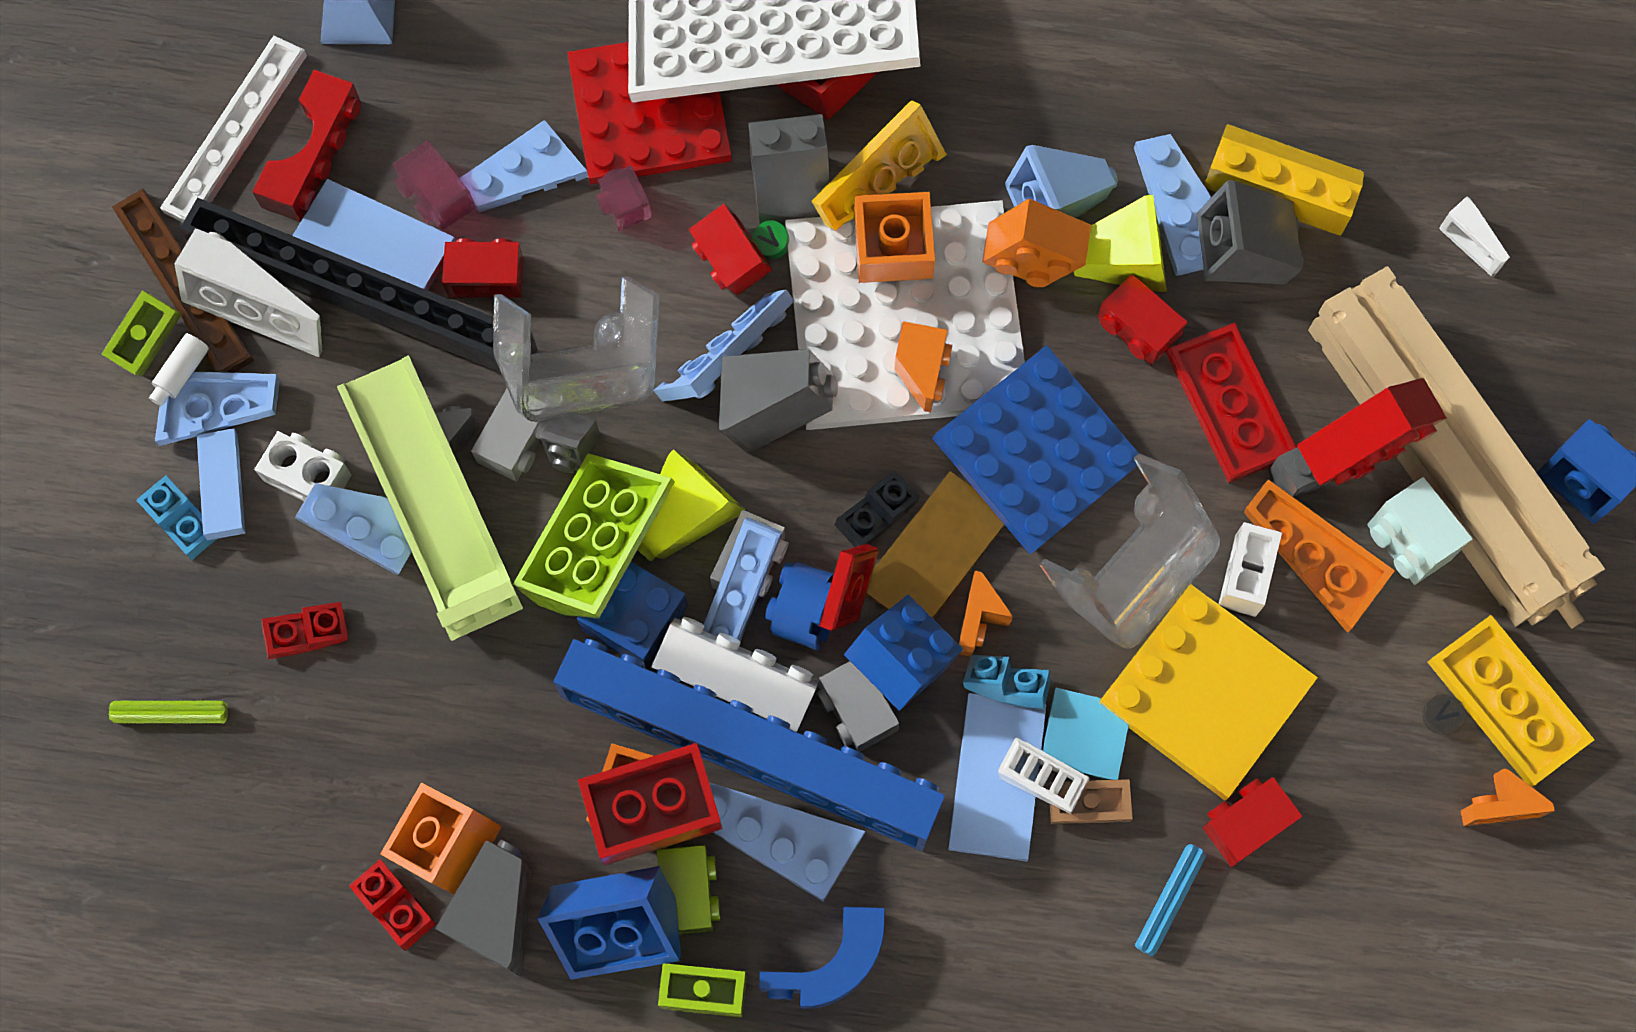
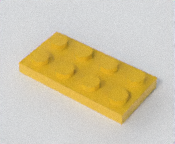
M1492 615L1427 662L1519 776L1531 787L1539 783L1595 740Z

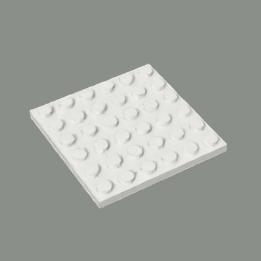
M1003 200L931 207L935 267L933 279L859 283L854 218L837 230L826 226L821 217L785 220V227L789 234L788 256L798 350L810 349L836 376L838 383V393L836 397H833L832 411L807 423L806 430L958 416L1025 363L1013 275L1001 274L994 267L982 263L988 223L1004 214ZM903 321L948 330L946 343L953 344L949 366L941 365L939 378L946 379L942 400H934L931 413L923 411L894 370Z

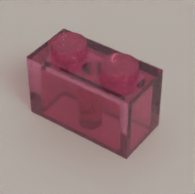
M429 140L392 164L398 177L393 180L396 187L406 199L412 196L416 201L417 205L414 208L425 224L428 225L432 222L438 230L443 231L476 208L470 191Z

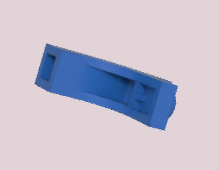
M844 907L843 938L834 958L822 968L812 972H760V992H768V999L792 1000L793 993H801L800 1009L824 1007L852 993L866 979L877 960L884 934V908Z

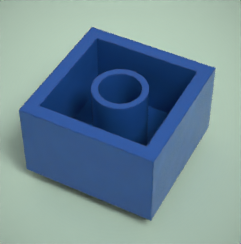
M1589 418L1536 473L1543 482L1591 523L1596 524L1621 503L1636 487V453L1625 449L1612 437L1611 432L1606 427L1596 424Z
M630 562L600 618L578 616L577 621L583 632L621 655L627 654L639 659L644 663L643 668L647 669L658 653L670 624L675 618H681L688 607L685 593L635 563Z
M908 594L868 625L844 655L900 711L939 678L964 649Z

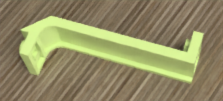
M406 356L402 360L337 386L438 610L436 614L442 627H445L450 640L453 641L522 610L523 607L410 357Z

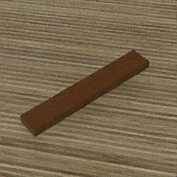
M141 189L112 206L171 302L178 311L183 313L181 317L192 335L209 347L205 355L214 370L222 373H235L253 362V358L228 320L181 301L174 263L183 249L145 189Z

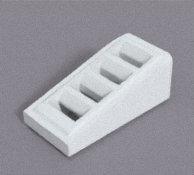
M1468 196L1449 212L1439 227L1447 237L1492 277L1500 271L1510 258L1476 205Z
M1017 737L1014 739L998 770L1001 780L1072 814L1089 781V777ZM1021 756H1024L1028 759L1019 774L1014 770ZM1038 763L1043 767L1035 782H1033L1029 777ZM1051 771H1054L1058 774L1050 790H1047L1043 786ZM1067 777L1073 780L1063 799L1058 796V793Z

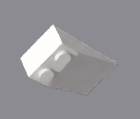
M195 228L174 263L181 301L320 357L322 353L320 315L223 236L214 232L206 233Z

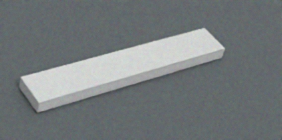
M276 36L272 37L160 207L164 214L183 223L197 197L212 203L307 57L304 49Z

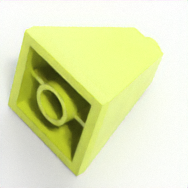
M1153 195L1144 196L1091 225L1086 265L1074 271L1076 277L1121 285L1133 274L1150 290L1167 292L1159 223Z
M673 449L668 455L660 474L671 477L675 483L637 550L650 561H653L655 557L665 559L740 516L741 511L746 509L692 459Z

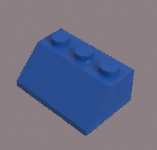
M660 866L552 886L537 917L571 980L677 962L681 958L676 897Z

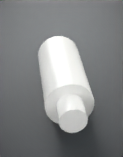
M185 333L151 384L156 388L149 399L162 407L169 396L176 398L209 350V347L198 338Z

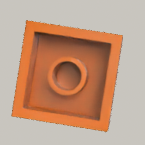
M930 192L855 196L854 222L859 283L933 279L935 251Z
M1029 198L988 223L982 263L994 267L1001 274L1014 275L1024 279L1027 284L1033 287H1046L1086 265L1091 224Z
M421 783L380 855L455 895L485 841L487 840L493 844L502 826L464 804Z

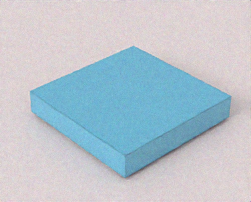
M1055 688L1042 751L1087 777L1098 780H1118L1129 725L1100 704L1101 698Z

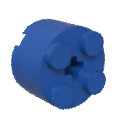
M786 562L780 575L779 583L782 584L779 596L778 598H771L765 614V619L771 621L770 630L774 636L817 651L821 649L818 640L826 642L831 630L820 627L819 624L834 573L801 562H796L795 564Z

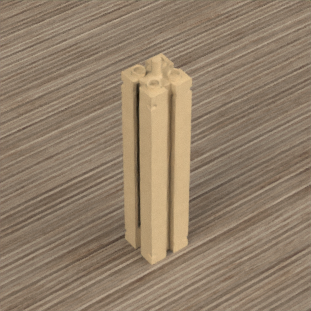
M1387 266L1362 280L1361 284L1353 289L1349 287L1326 300L1318 312L1320 316L1314 319L1308 331L1315 341L1322 345V351L1359 404L1367 401L1387 387L1424 377L1445 413L1447 419L1435 425L1438 432L1421 442L1416 443L1414 441L1404 446L1406 451L1397 456V458L1414 483L1422 477L1426 479L1472 537V540L1462 549V552L1499 605L1505 607L1507 610L1506 615L1513 625L1517 627L1528 620L1531 626L1551 615L1556 609L1571 629L1584 622V618L1572 602L1597 585L1593 578L1605 570L1598 558L1590 553L1588 544L1403 286L1397 284L1396 277Z

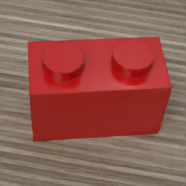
M724 203L688 229L696 240L691 244L693 249L704 262L707 259L714 268L710 274L722 290L727 288L736 295H739L773 270L737 214Z
M461 238L456 240V242H445L442 284L448 298H522L524 257L519 242H513L505 238H498L492 242H477L469 238Z
M1133 274L1102 302L1097 316L1102 327L1109 334L1118 335L1127 343L1128 349L1135 357L1140 360L1145 359L1151 365L1182 336L1187 325V321Z
M1273 777L1263 784L1258 778L1239 791L1243 798L1234 805L1230 806L1226 800L1207 813L1211 821L1202 829L1230 867H1233L1302 817L1301 813Z

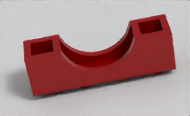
M313 70L299 98L306 116L313 122L310 140L300 152L292 157L283 160L267 161L252 191L261 208L301 222L305 212L308 211L315 200L316 190L321 180H325L328 177L331 169V160L336 150H340L344 145L346 129L351 119H356L361 108V100L352 82L317 70Z

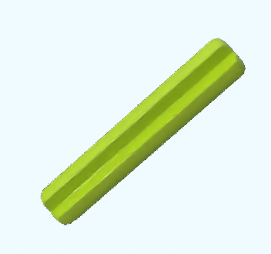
M113 701L109 706V719L114 723H225L228 717V705L224 701Z

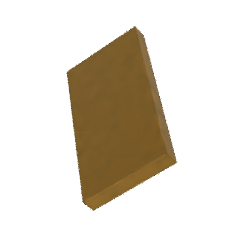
M950 471L875 566L866 597L887 611L909 594L934 619L1005 527V524L971 485Z

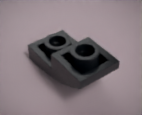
M893 471L869 489L865 498L839 516L834 525L854 547L864 544L869 545L919 501L920 497L896 471Z

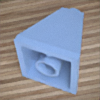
M324 0L321 43L393 44L395 0Z
M1030 145L1024 149L1005 182V186L1014 207L1030 198L1074 218H1078L1105 200L1112 189L1117 186L1118 179L1116 171L1113 167H1108L1105 159Z

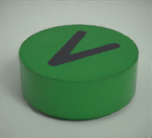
M765 221L756 227L752 238L766 259L780 258L788 251L789 234L781 223Z

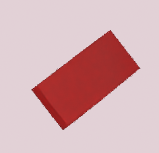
M341 602L303 607L301 613L262 618L261 622L268 660L317 650L348 640Z
M381 859L349 885L369 912L378 919L398 946L404 951L408 950L436 925L434 920Z

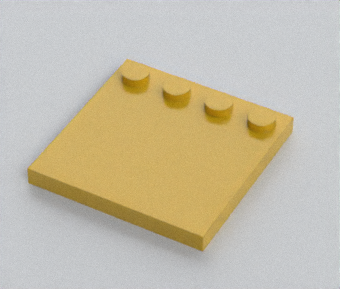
M1190 584L1099 703L1129 725L1128 728L1226 801L1318 677Z

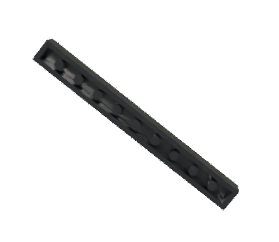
M198 197L180 227L187 240H189L195 228L206 233L214 232L220 234L281 284L517 380H523L538 350L532 332Z

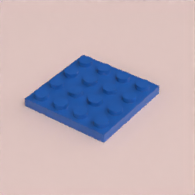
M1047 345L932 437L1030 555L1144 461L1143 457Z

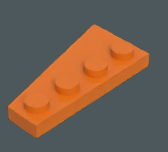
M1270 480L1266 481L1243 512L1254 525L1282 532L1278 553L1347 633L1354 627L1395 572L1394 569Z

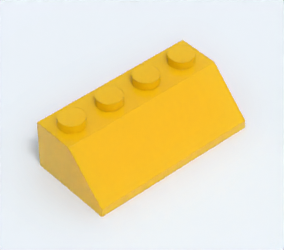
M1227 124L1204 187L1217 192L1227 180H1233L1293 201L1295 216L1299 222L1341 236L1352 217L1363 185L1364 172Z

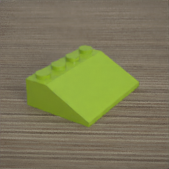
M588 453L515 579L513 586L538 606L568 616L600 618L675 481L671 477Z

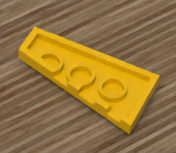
M911 100L811 201L826 226L837 230L854 218L855 196L890 194L897 189L896 183L907 176L915 177L924 171L923 165L932 159L939 161L947 155L921 104Z

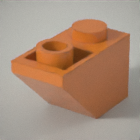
M903 321L894 370L923 411L931 413L934 400H942L946 379L939 378L941 365L949 366L953 344L946 343L948 332L946 329Z

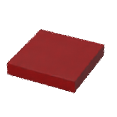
M864 544L840 551L819 624L820 627L832 631L859 620L879 553L877 547Z

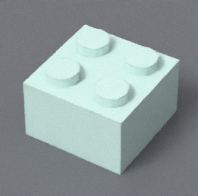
M1424 477L1386 501L1367 524L1375 543L1381 548H1386L1393 557L1395 568L1400 575L1406 579L1409 578L1414 585L1450 562L1472 540L1469 533Z

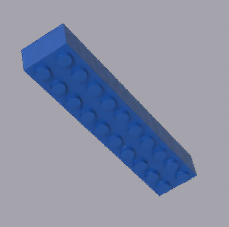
M573 639L553 681L563 700L676 748L697 743L701 757L704 760L923 852L945 797L944 794L938 792V785L922 778H917L916 782L900 776L902 773L900 769L884 762H880L878 766L863 761L865 756L852 748L843 746L841 751L826 745L827 739L816 733L805 731L804 735L790 730V724L778 717L769 715L767 720L752 714L754 709L740 701L732 700L730 704L716 699L717 694L704 686L696 684L692 689L679 683L680 678L666 670L659 669L657 674L643 668L644 663L630 655L622 654L621 658L606 653L608 648L597 641L586 639L585 643Z

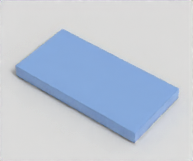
M329 179L324 183L292 235L425 290H429L443 266L445 242H456L453 236Z
M968 693L948 850L1028 861L1036 797L1001 780L998 770L1016 737L1041 750L1046 704L1044 709L1029 708L1003 703L979 694ZM1021 756L1014 771L1020 774L1028 758ZM1038 763L1029 777L1033 782H1035L1038 776Z

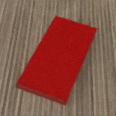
M1236 323L1167 349L1166 355L1228 483L1272 467L1278 456L1297 448Z

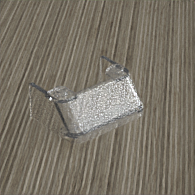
M629 276L622 277L620 312L608 314L598 321L594 329L592 345L531 354V314L502 294L494 295L493 353L516 411L531 422H540L639 404L648 399L655 385L660 295Z
M1139 453L1135 456L1134 460L1148 482V485L1135 500L1134 512L1140 526L1094 577L1091 572L1083 568L1069 571L1046 559L1039 563L1066 604L1110 641L1126 649L1133 648L1141 642L1215 557L1220 543L1215 527L1182 470Z

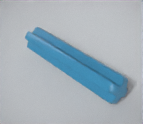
M1189 844L1185 847L1135 943V947L1149 956L1155 955L1206 858V852L1201 848Z

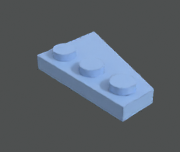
M543 120L456 181L459 188L479 212H483L520 200L523 195L540 189L548 191L557 188V184L574 178L576 181L588 178V173L547 122Z
M193 372L177 397L172 398L169 396L163 406H159L155 442L158 446H163L196 437L200 434L276 415L280 384L277 374Z

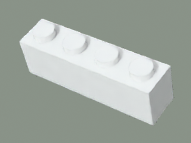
M683 617L682 621L677 618L672 621L651 668L671 672L678 676L681 681L692 686L696 684L714 691L717 697L730 703L732 700L740 701L753 708V713L766 719L769 715L778 717L790 724L789 729L797 732L818 684V681L811 679L813 676L811 672L796 665H791L790 669L776 663L777 658L766 651L755 649L753 653L740 647L741 642L730 635L719 633L717 637L704 631L705 626L694 619Z

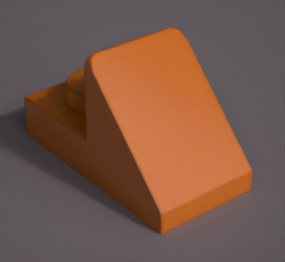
M974 571L959 645L964 649L960 655L969 657L973 655L975 646H983L987 624L980 623V621L1009 627L1013 619L1012 614L982 572Z
M1504 768L1493 776L1497 795L1472 798L1473 804L1462 809L1461 816L1463 826L1541 818L1555 810L1550 800L1510 770Z

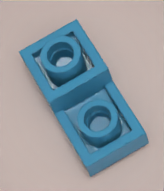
M166 475L136 500L191 560L217 540H207L203 535L202 513Z
M971 655L963 684L964 688L996 701L1044 709L1051 684L1050 670L1011 668L1009 657Z

